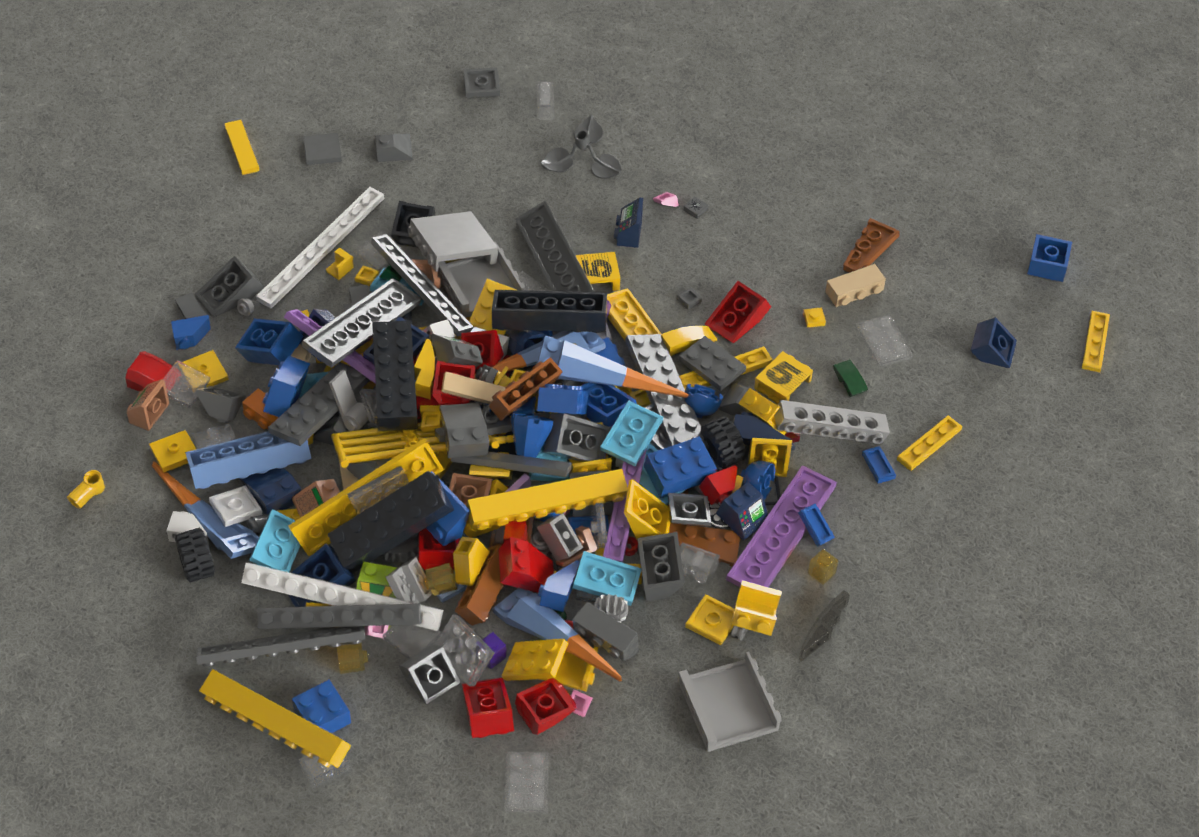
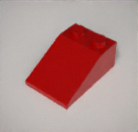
M737 281L705 322V325L733 344L762 320L771 308V305L764 297L740 281Z
M509 537L498 549L500 583L538 593L541 584L545 585L547 578L554 574L553 561L528 541Z
M503 678L462 684L472 738H484L489 735H503L508 732H514L512 707Z

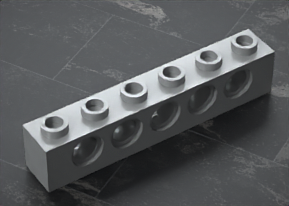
M780 400L778 403L780 408L774 415L777 430L874 444H882L890 433L886 414Z

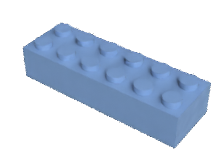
M269 431L185 452L195 489H205L213 484H224L232 479H243L251 474H263L274 468L282 469L290 464H301L312 459L307 440L301 446H298L270 434Z

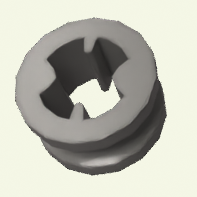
M734 626L731 636H737L738 640L741 641L748 629Z

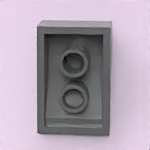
M233 256L195 295L211 314L217 317L236 307L238 300L242 298L252 299L264 285L236 256Z
M479 403L441 405L440 413L447 457L458 458L487 455L489 437Z
M564 413L550 414V419L553 420V427L545 441L544 453L582 462L605 459L606 453L601 451L600 446L610 432L611 427Z

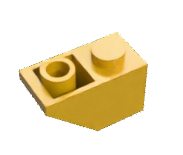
M462 537L453 553L455 582L457 584L473 586L490 553L477 538Z

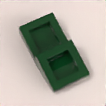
M850 359L832 366L839 382H843L850 397L868 390L863 377Z

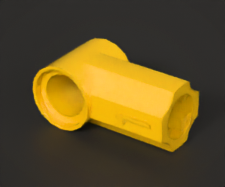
M97 470L88 471L84 475V481L67 496L68 501L77 509H81L94 495L102 493L105 485L101 473Z

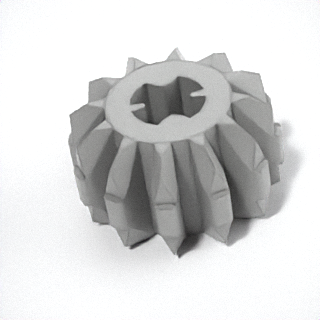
M610 594L600 595V597L596 598V602H594L595 607L617 621L622 622L626 620L628 601L624 600L623 597Z

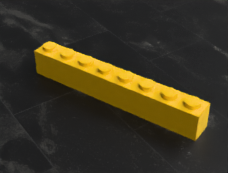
M618 469L469 499L466 506L470 510L468 518L471 529L478 528V530H484L495 524L503 526L510 521L517 520V522H523L534 516L542 518L549 513L561 514L569 509L581 510L588 505L600 506L608 501L619 502L626 497L628 487L623 470Z
M214 669L211 670L199 690L206 695L204 699L213 705L216 702L220 703L222 710L229 714L232 711L236 712V717L246 723L248 720H251L253 727L262 732L264 729L269 730L268 735L278 741L280 738L285 739L284 744L293 749H296L297 746L300 747L302 754L311 759L313 756L318 757L317 762L327 768L330 765L338 768L351 747L343 739Z

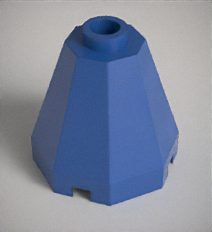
M512 413L511 426L515 453L519 456L536 458L552 430L553 420L537 415L528 416L524 413Z

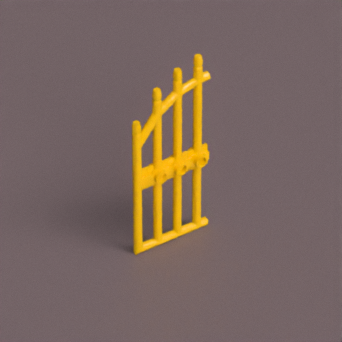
M421 422L417 423L418 429L378 431V428L331 434L341 467L347 468L350 463L394 458L424 438L434 453L446 451L445 442H439L435 431L423 432ZM507 433L488 435L489 446L498 448L499 444L513 443V435L503 436Z

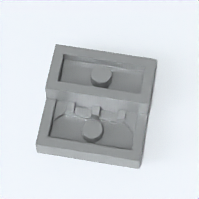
M417 557L405 562L386 576L396 599L420 603L427 600L434 593Z

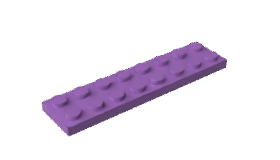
M802 465L727 574L726 580L739 587L743 580L769 588L807 531L798 512L815 503L819 510H821L835 489L837 482Z

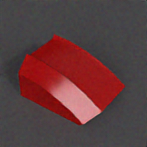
M142 351L127 369L125 380L127 387L140 392L148 384L162 379L165 380L167 394H169L181 378V372L161 358Z
M437 361L432 393L436 401L442 405L467 404L470 402L471 399L441 392L445 372L474 379L475 366Z
M426 528L419 532L418 561L425 571L449 570L451 572L454 570L453 553L460 542V538L443 546Z
M555 678L545 680L516 695L515 705L518 714L523 718L531 732L536 735L556 725L576 710V702L565 687Z

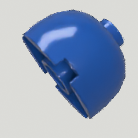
M688 384L685 393L689 395L685 398V401L694 410L697 418L713 415L719 409L723 400L722 394H719L718 397L715 395V390L699 384H695L694 387Z
M761 460L750 463L741 472L740 476L743 477L742 486L747 482L751 483L763 495L765 500L772 487H769L770 480L774 481L775 465Z

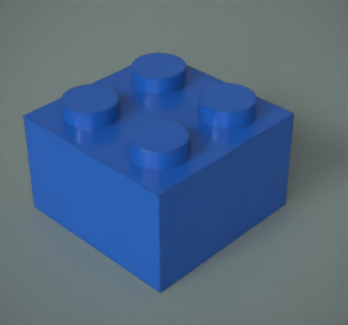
M1036 234L1027 274L1063 282L1072 242Z
M330 679L292 698L293 710L296 715L330 733L351 723L350 711Z

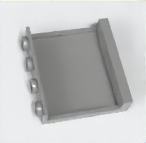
M471 211L410 220L408 234L435 272H438L439 262L484 256L489 264L497 263L498 247Z
M498 245L496 264H489L484 256L465 258L447 264L444 261L439 262L438 277H440V281L455 307L465 318L472 315L487 279L517 290H526L524 283H521L518 273L512 269L510 260L506 259L503 249L499 248Z
M746 652L744 660L692 675H689L687 670L679 672L678 684L707 752L779 730V724L782 722L780 712L775 710L771 693H767L765 688V679L758 673L757 661L755 658L752 659L749 652Z

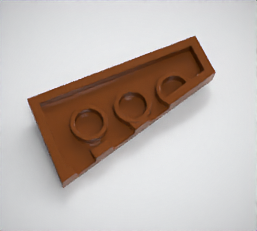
M870 218L867 227H864L862 231V236L855 243L854 250H851L843 264V270L850 273L870 266L900 236V231Z
M670 523L669 533H678L680 549L693 551L694 554L710 557L719 563L722 561L730 564L731 567L736 563L740 537L734 531Z

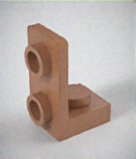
M412 259V262L437 288H440L438 272H435L432 266L428 264V260Z
M580 526L575 529L576 536L583 548L570 558L555 561L557 565L566 567L580 559L583 551L592 553L598 550L590 528Z

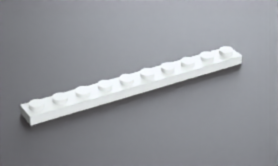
M369 187L256 296L257 301L272 309L384 200V194Z
M252 563L245 564L241 582L334 606L413 603ZM421 605V624L416 626L438 631L443 610Z

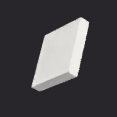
M246 485L209 497L210 504L225 527L248 520L252 516L262 515V509Z

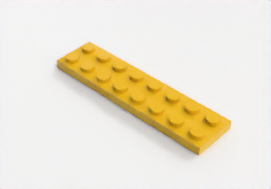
M424 438L299 518L288 527L307 555L311 556L325 544L331 543L327 534L425 472L432 471L437 475L444 469Z

